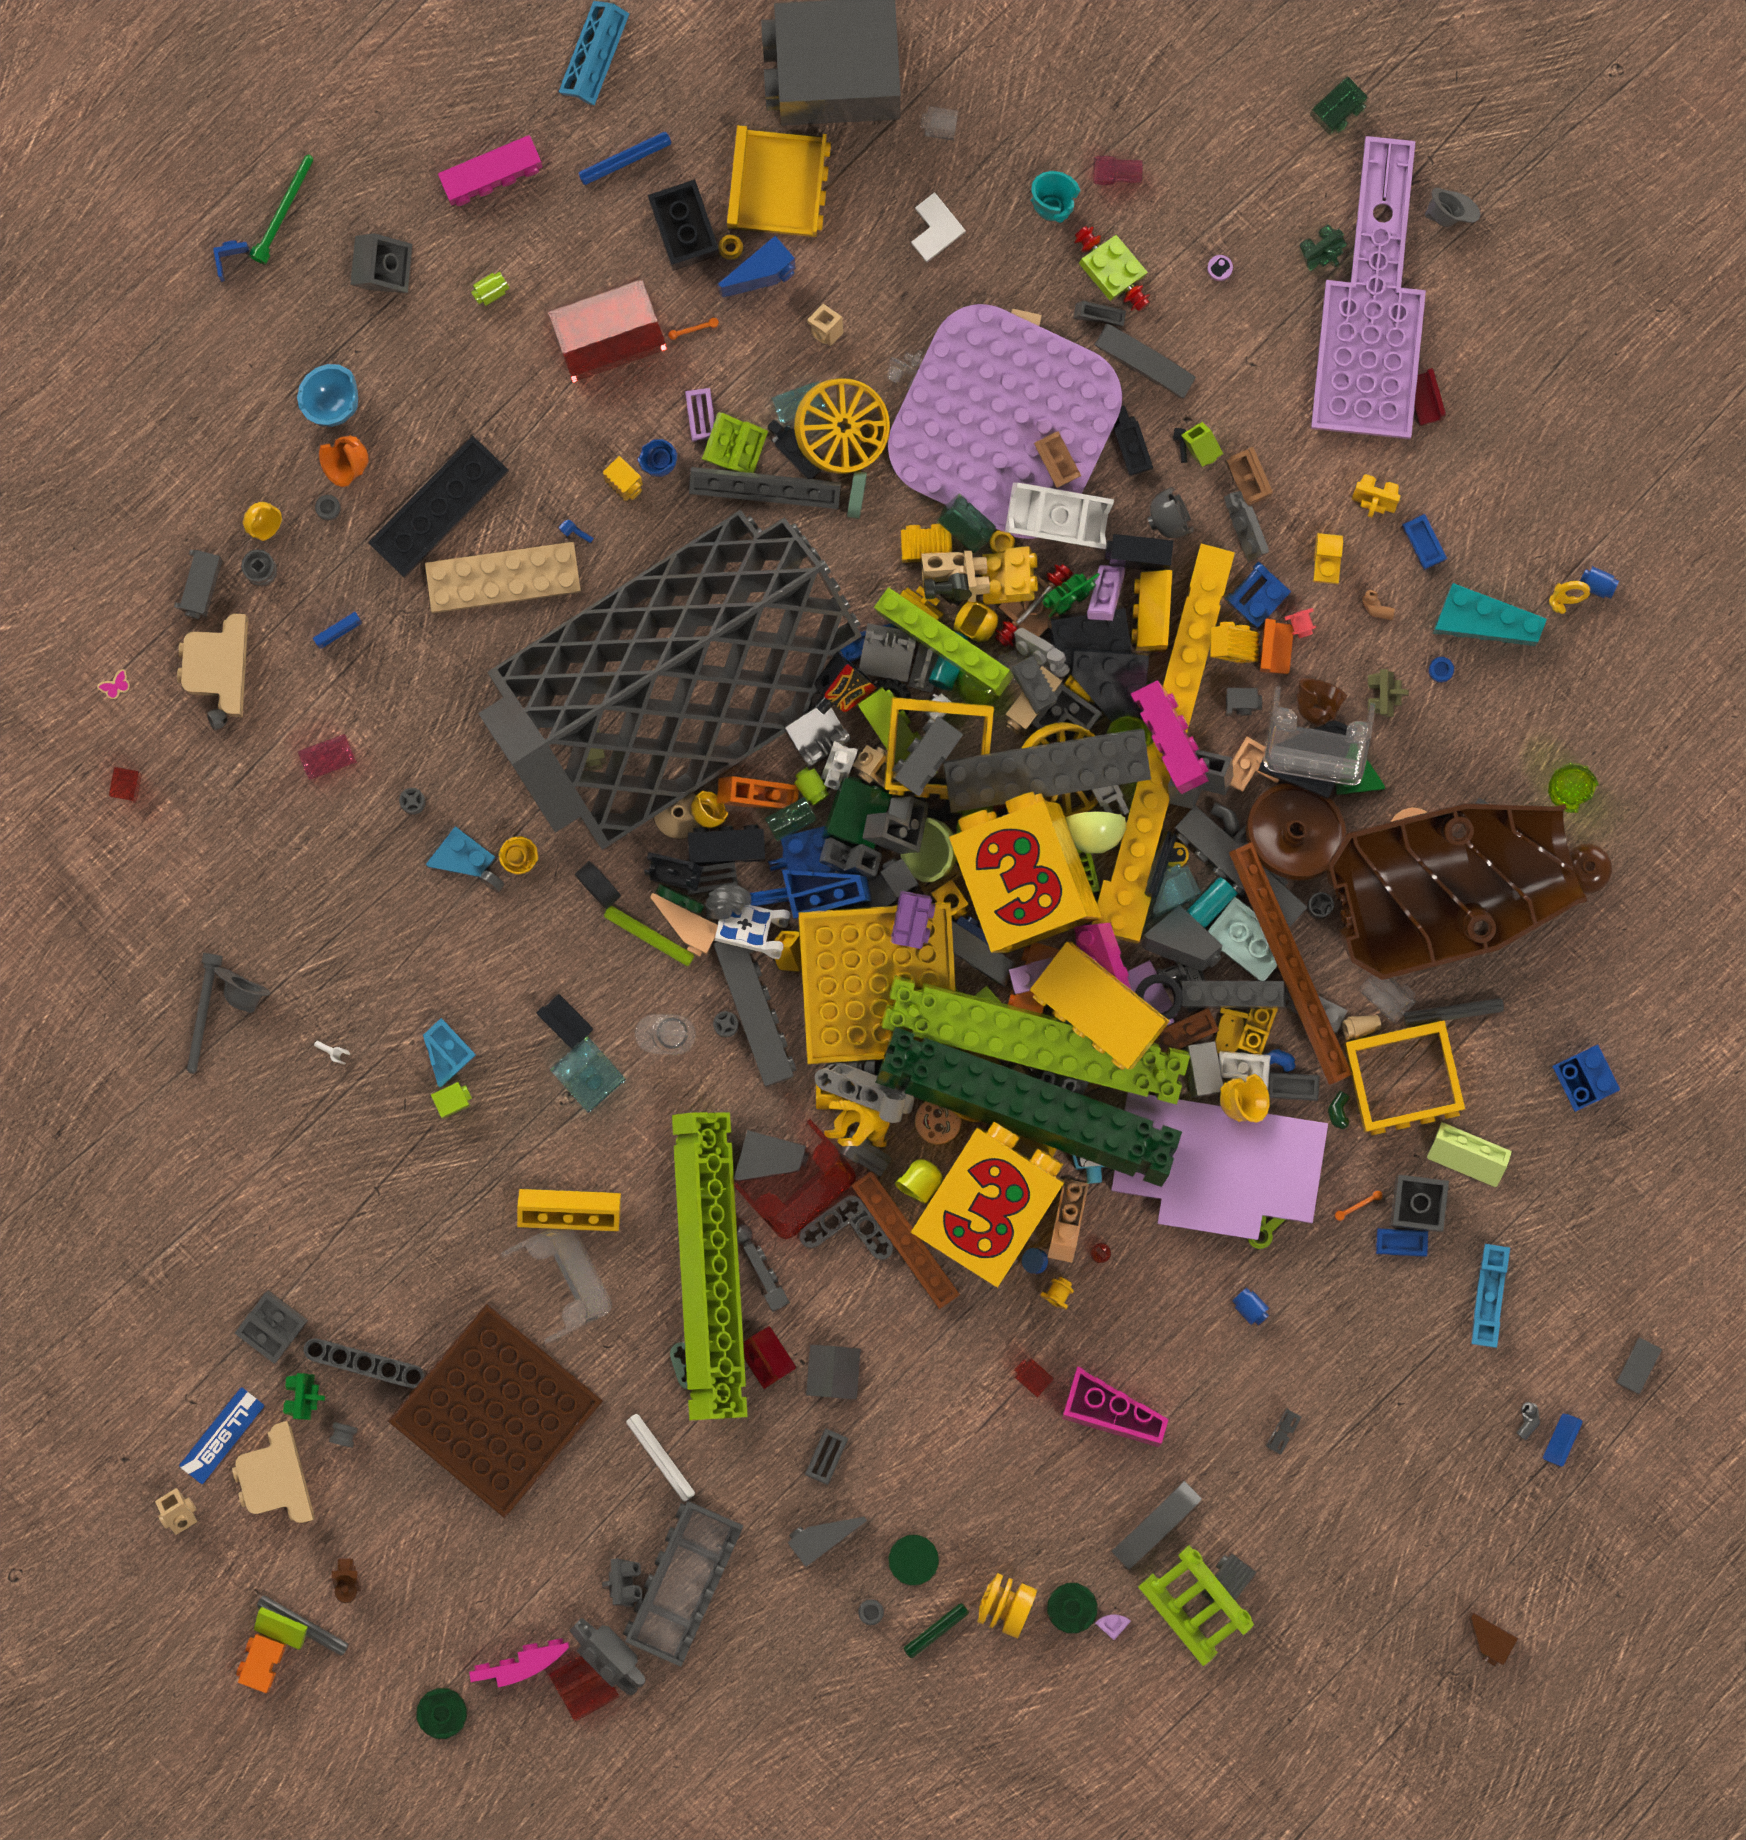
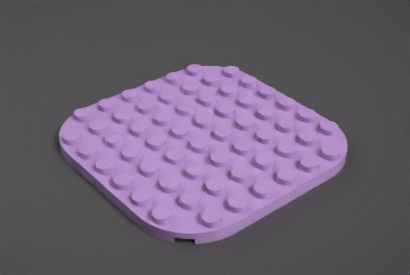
M985 304L963 307L948 316L939 326L897 414L888 440L891 464L899 478L913 490L993 528L1005 531L1013 482L1082 494L1120 413L1122 404L1121 385L1111 365L1091 350L999 307ZM1059 431L1081 477L1056 488L1034 443ZM1010 533V534H1011L1012 536H1014V537L1023 538V539H1034V538H1037V537L1024 536V535H1019V534Z

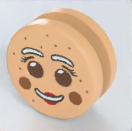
M927 1101L920 1105L915 1115V1127L919 1136L926 1142L934 1145H942L952 1141L958 1135L962 1124V1118L953 1111Z

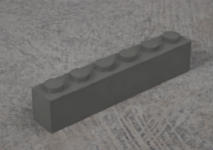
M1195 806L1175 827L1176 839L1184 846L1189 844L1196 850L1193 854L1203 863L1208 861L1214 867L1212 871L1218 877L1227 878L1233 884L1232 887L1240 897L1243 895L1247 896L1229 854L1230 851L1241 846ZM1263 867L1290 928L1308 907Z
M722 942L714 943L765 1088L794 1078L792 1072L797 1069L792 1056L787 1057L784 1048L788 1047L784 1033L778 1034L775 1024L780 1023L775 1009L770 1010L767 1000L771 999L766 985H760L758 977L762 976L759 964L758 962L752 963L749 954L754 951Z

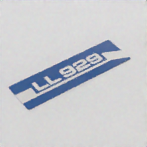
M241 1387L180 1463L179 1467L203 1484L264 1408V1404Z

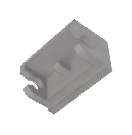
M1215 1041L1182 1048L1183 1051H1187L1190 1055L1186 1072L1191 1098L1221 1092L1220 1088L1223 1086Z

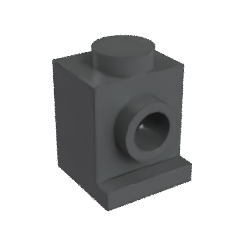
M1227 688L1226 716H1231L1232 711H1237V715L1248 716L1252 715V711L1262 710V695H1258V688Z

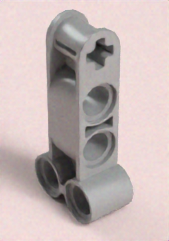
M842 1062L827 1063L825 1068L818 1070L815 1074V1082L819 1088L879 1111V1117L886 1122H900L903 1114L912 1111L915 1097L905 1094V1087L896 1085L895 1089H891L875 1083L877 1076Z

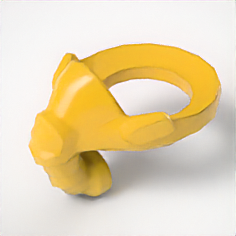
M1570 581L1564 584L1557 583L1553 595L1550 596L1549 604L1553 611L1564 614L1566 612L1564 604H1575L1587 599L1590 595V587L1581 581ZM1571 589H1579L1584 594L1576 598L1575 596L1568 597L1566 592Z

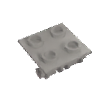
M868 623L859 669L868 675L908 682L916 639L900 629Z
M815 707L785 726L786 731L808 767L829 755L834 741L842 746L850 741V735L843 728L832 708L825 714H822Z

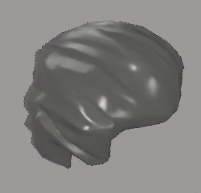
M725 884L716 888L713 892L709 893V898L706 899L705 918L729 919L732 912L740 915L744 906L751 904L749 891L738 885Z

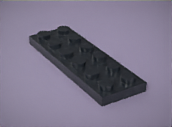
M472 436L368 544L403 578H406L501 481L509 470Z

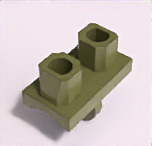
M1380 669V673L1368 675L1369 689H1380V698H1369L1368 711L1384 717H1394V705L1401 706L1402 697L1409 696V690L1402 689V680H1394V672H1390L1388 669Z

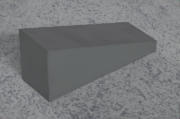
M1081 301L1075 305L1073 319L1124 326L1126 311Z

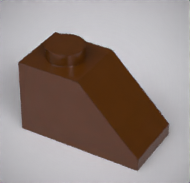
M1471 1612L1469 1620L1478 1652L1484 1654L1482 1660L1493 1666H1496L1497 1663L1504 1665L1518 1638Z

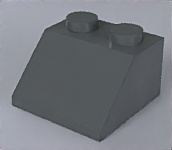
M375 233L355 236L350 285L374 291L408 293L413 244Z

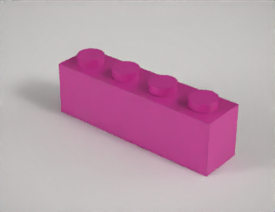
M530 135L442 171L438 173V176L451 206L455 204L462 206L470 202L471 197L478 194L480 197L492 193L494 191L493 188L502 185L506 187L516 182V178L523 175L526 177L533 176L543 166Z

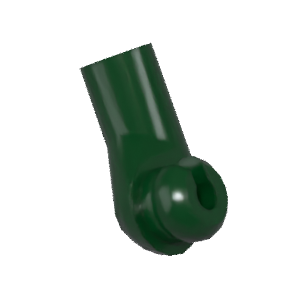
M1339 1090L1328 1108V1114L1332 1125L1343 1130L1349 1125V1119L1346 1117L1343 1107L1350 1096Z

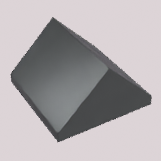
M810 1345L806 1396L857 1399L861 1349Z

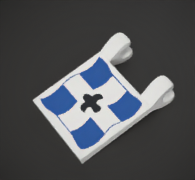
M745 905L740 915L732 912L729 919H719L714 941L763 952L773 959H779L783 951V943L780 941L766 942L770 922L785 928L788 926L790 912L787 910H769L753 905Z

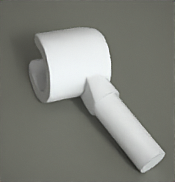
M316 1041L314 1044L315 1047L327 1052L332 1061L346 1064L340 1060V1056L342 1053L350 1055L348 1050L340 1047L332 1048L319 1041Z

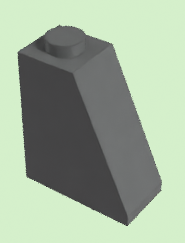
M1180 905L1144 935L1142 947L1145 950L1199 971H1203L1208 966L1213 967L1219 962L1223 946Z
M747 1130L734 1180L740 1182L800 1172L801 1166L806 1167L810 1153L805 1152L806 1146Z

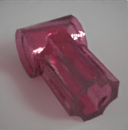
M1113 156L1094 157V184L1113 185L1116 182L1142 183L1143 160H1118Z

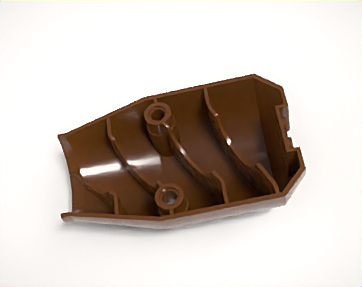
M1462 803L1345 833L1329 860L1326 869L1328 883L1335 889L1337 900L1342 904L1343 910L1340 911L1343 925H1346V927L1339 931L1350 961L1377 978L1384 980L1500 950L1577 904L1588 902L1575 874L1567 845L1563 820L1566 804L1534 806ZM1455 824H1459L1458 827L1452 831V827ZM1483 921L1481 928L1474 931L1475 924Z

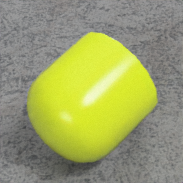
M918 1159L911 1164L902 1177L896 1180L895 1186L904 1194L923 1204H927L942 1184L943 1178L940 1170L933 1163L925 1159Z

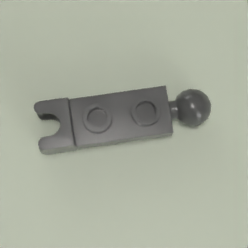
M742 1224L738 1225L737 1243L743 1245L768 1292L764 1297L772 1312L790 1302L782 1287L777 1288L775 1286V1283L779 1280L773 1269H766L763 1261L767 1258L761 1247L755 1248L752 1243L753 1233L750 1227Z

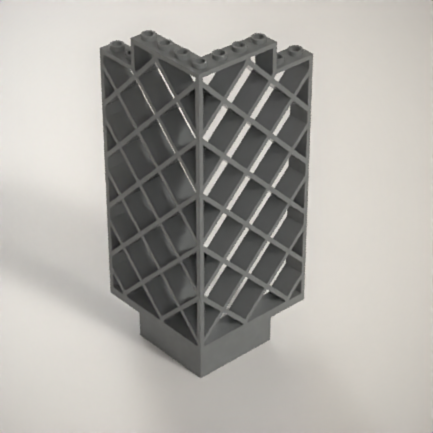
M739 510L489 670L487 673L503 698L478 714L554 832H558L581 817L603 850L787 732L785 726L815 708L814 703L822 696L815 686V681L823 670L827 656L830 655L833 658L837 652L842 654L841 649L860 638L862 635L857 627L861 624L853 612L849 614L848 609L851 606L844 595L839 596L838 591L841 588L833 577L829 578L827 575L831 572L828 565L823 559L821 560L819 554L814 547H811L807 538L804 535L802 536L795 523L790 525L784 517L762 531L751 516L746 518L743 512ZM747 533L753 538V540L738 541L740 537ZM805 557L814 567L799 569ZM780 560L776 570H761L765 561ZM742 562L738 572H724L727 563ZM698 564H704L700 574H686L687 571ZM817 574H819L832 597L831 599L809 597ZM765 592L761 602L746 603L750 593ZM713 594H727L723 604H709ZM675 596H689L684 606H671ZM652 597L648 607L634 608L643 599ZM765 607L786 609L777 633L756 631ZM803 612L824 614L816 638L795 635ZM843 616L846 623L838 628ZM698 626H712L708 636L693 637ZM675 627L670 638H656L660 628ZM637 629L633 639L618 640L623 630ZM593 631H599L595 641H582L584 637ZM710 642L732 643L724 667L703 665ZM750 646L771 648L763 672L742 669ZM789 650L810 653L802 676L781 674ZM645 660H659L655 670L640 671ZM622 661L617 672H603L607 662ZM571 663H584L580 673L566 674ZM547 664L542 675H529L532 670L540 665ZM658 675L679 678L672 701L650 698ZM697 680L719 682L711 705L689 703ZM736 684L757 687L749 710L728 707ZM775 689L796 691L790 707L780 713L767 712ZM592 694H606L601 704L587 705ZM555 695H568L564 706H550ZM531 696L527 707L523 708L517 697ZM605 709L626 712L619 735L596 732ZM644 714L666 716L658 739L636 737ZM683 718L705 721L697 743L675 741ZM722 723L744 725L737 741L727 747L715 745ZM553 727L547 739H544L538 728ZM549 745L573 746L566 769L562 768ZM591 748L613 750L605 773L583 771ZM630 752L652 754L645 777L623 775ZM669 757L691 759L688 770L684 775L676 780L662 779ZM575 787L599 788L591 812ZM617 790L639 793L634 807L623 814L610 813Z

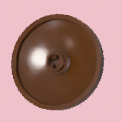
M1288 783L1274 786L1259 796L1253 804L1246 821L1248 843H1253L1261 864L1270 872L1292 880H1308L1326 873L1327 864L1346 833L1344 818L1337 805L1330 798L1327 800Z

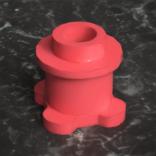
M1313 608L1284 617L1285 620L1290 619L1294 630L1292 635L1298 634L1299 638H1303L1313 634L1312 629L1316 628V625L1313 626L1309 614L1314 611Z

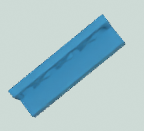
M593 1L560 86V94L577 97L587 104L595 105L629 17L628 12L613 3ZM604 9L602 16L596 20L599 10ZM594 32L593 40L588 43L589 36ZM586 56L584 63L579 66L580 59ZM577 78L574 89H569L572 81Z

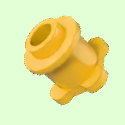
M1059 1277L1058 1280L1052 1279V1285L1047 1294L1042 1292L1040 1296L1054 1307L1067 1310L1068 1305L1065 1304V1301L1069 1294L1074 1292L1071 1288L1072 1283L1062 1277Z

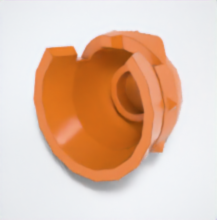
M341 436L336 439L332 447L330 443L320 446L319 460L323 472L337 486H349L354 479L363 474L369 461L367 449L355 436Z

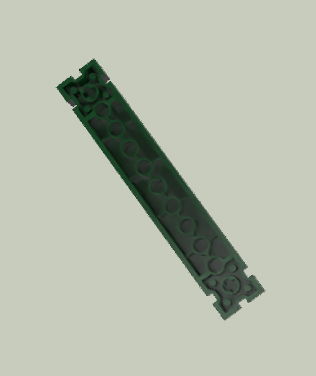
M895 1027L884 1054L885 1058L880 1066L875 1083L891 1089H895L896 1085L905 1087L904 1093L990 1125L996 1122L1014 1134L1133 1177L1138 1172L1144 1175L1143 1181L1162 1187L1168 1178L1174 1161L1172 1156L1178 1148L1182 1131L1165 1125L1161 1129L1152 1127L1154 1122L1152 1120L925 1037L922 1042L913 1039L914 1033Z

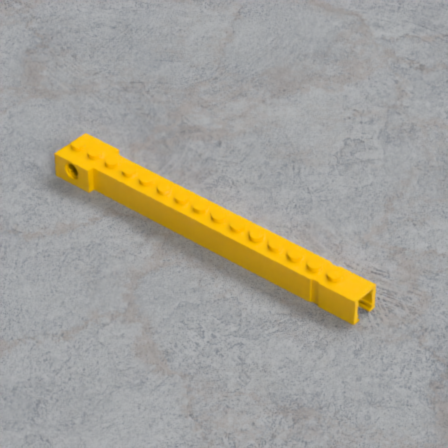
M1201 544L1199 547L1188 588L1189 596L1185 600L1163 683V688L1168 695L1173 693L1179 705L1175 710L1178 716H1184L1188 727L1211 645V627L1216 626L1221 607L1219 603L1224 596L1235 552ZM1152 731L1147 743L1151 779L1138 781L1136 784L1126 822V831L1122 837L1111 882L1103 880L1097 906L1102 918L1092 921L1091 924L1110 923L1115 938L1135 944L1140 942L1151 897H1147L1144 892L1170 799L1168 784L1171 776L1162 759L1163 754L1159 752L1151 737L1153 735Z

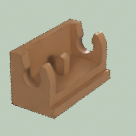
M1059 431L1034 443L1056 488L1081 477Z
M1254 447L1235 454L1226 461L1237 488L1242 492L1248 506L1272 496L1273 491Z

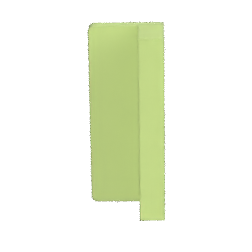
M1441 1122L1427 1158L1497 1187L1507 1168L1512 1151Z

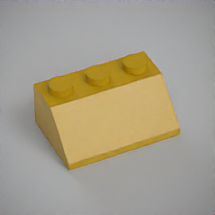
M1172 570L1141 572L1140 579H1135L1134 594H1139L1138 604H1133V619H1137V629H1132L1131 644H1136L1135 651L1166 652L1169 636Z

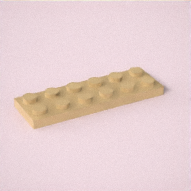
M574 542L425 563L432 613L581 592Z

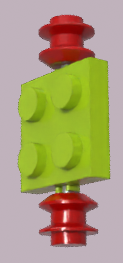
M1087 226L1083 227L1075 234L1077 239L1074 243H1081L1083 245L1081 252L1091 251V253L1083 257L1079 265L1110 301L1125 291L1126 294L1123 302H1131L1133 305L1131 311L1136 309L1139 312L1150 303L1148 300L1150 294L1144 295L1141 292L1143 285L1134 287V284L1145 277L1148 272L1117 235L1102 245H1098L1101 235L1094 236L1092 234L1094 227L1089 229Z

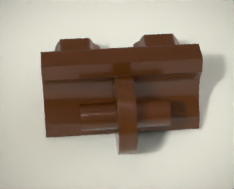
M338 1559L337 1571H332L331 1579L335 1588V1597L339 1602L347 1604L354 1601L357 1591H361V1582L358 1571H356L354 1566V1560Z

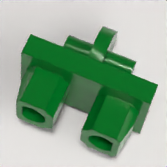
M297 1373L295 1376L286 1377V1390L295 1391V1401L285 1400L284 1414L293 1416V1419L311 1420L312 1410H317L318 1400L325 1401L326 1397L318 1395L319 1385H314L315 1374Z

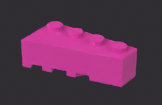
M1158 680L1131 693L1134 702L1142 710L1140 714L1150 732L1152 731L1153 735L1151 737L1159 752L1163 754L1162 759L1179 792L1183 794L1208 782L1209 780L1205 773L1209 769L1204 759H1198L1195 753L1199 748L1193 736L1188 738L1185 730L1189 727L1184 716H1178L1175 710L1179 705L1173 693L1168 695Z
M1102 923L1076 926L1077 947L1131 989L1127 978L1129 975L1126 967H1123L1120 958L1121 952L1111 924Z
M1078 1366L1062 1416L1064 1420L1155 1447L1161 1446L1169 1420L1147 1406L1131 1399L1125 1393L1107 1385L1099 1378L1090 1375Z

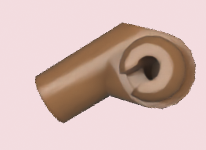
M1368 590L1362 598L1363 605L1368 614L1372 617L1392 621L1395 608L1382 606L1377 598V592Z

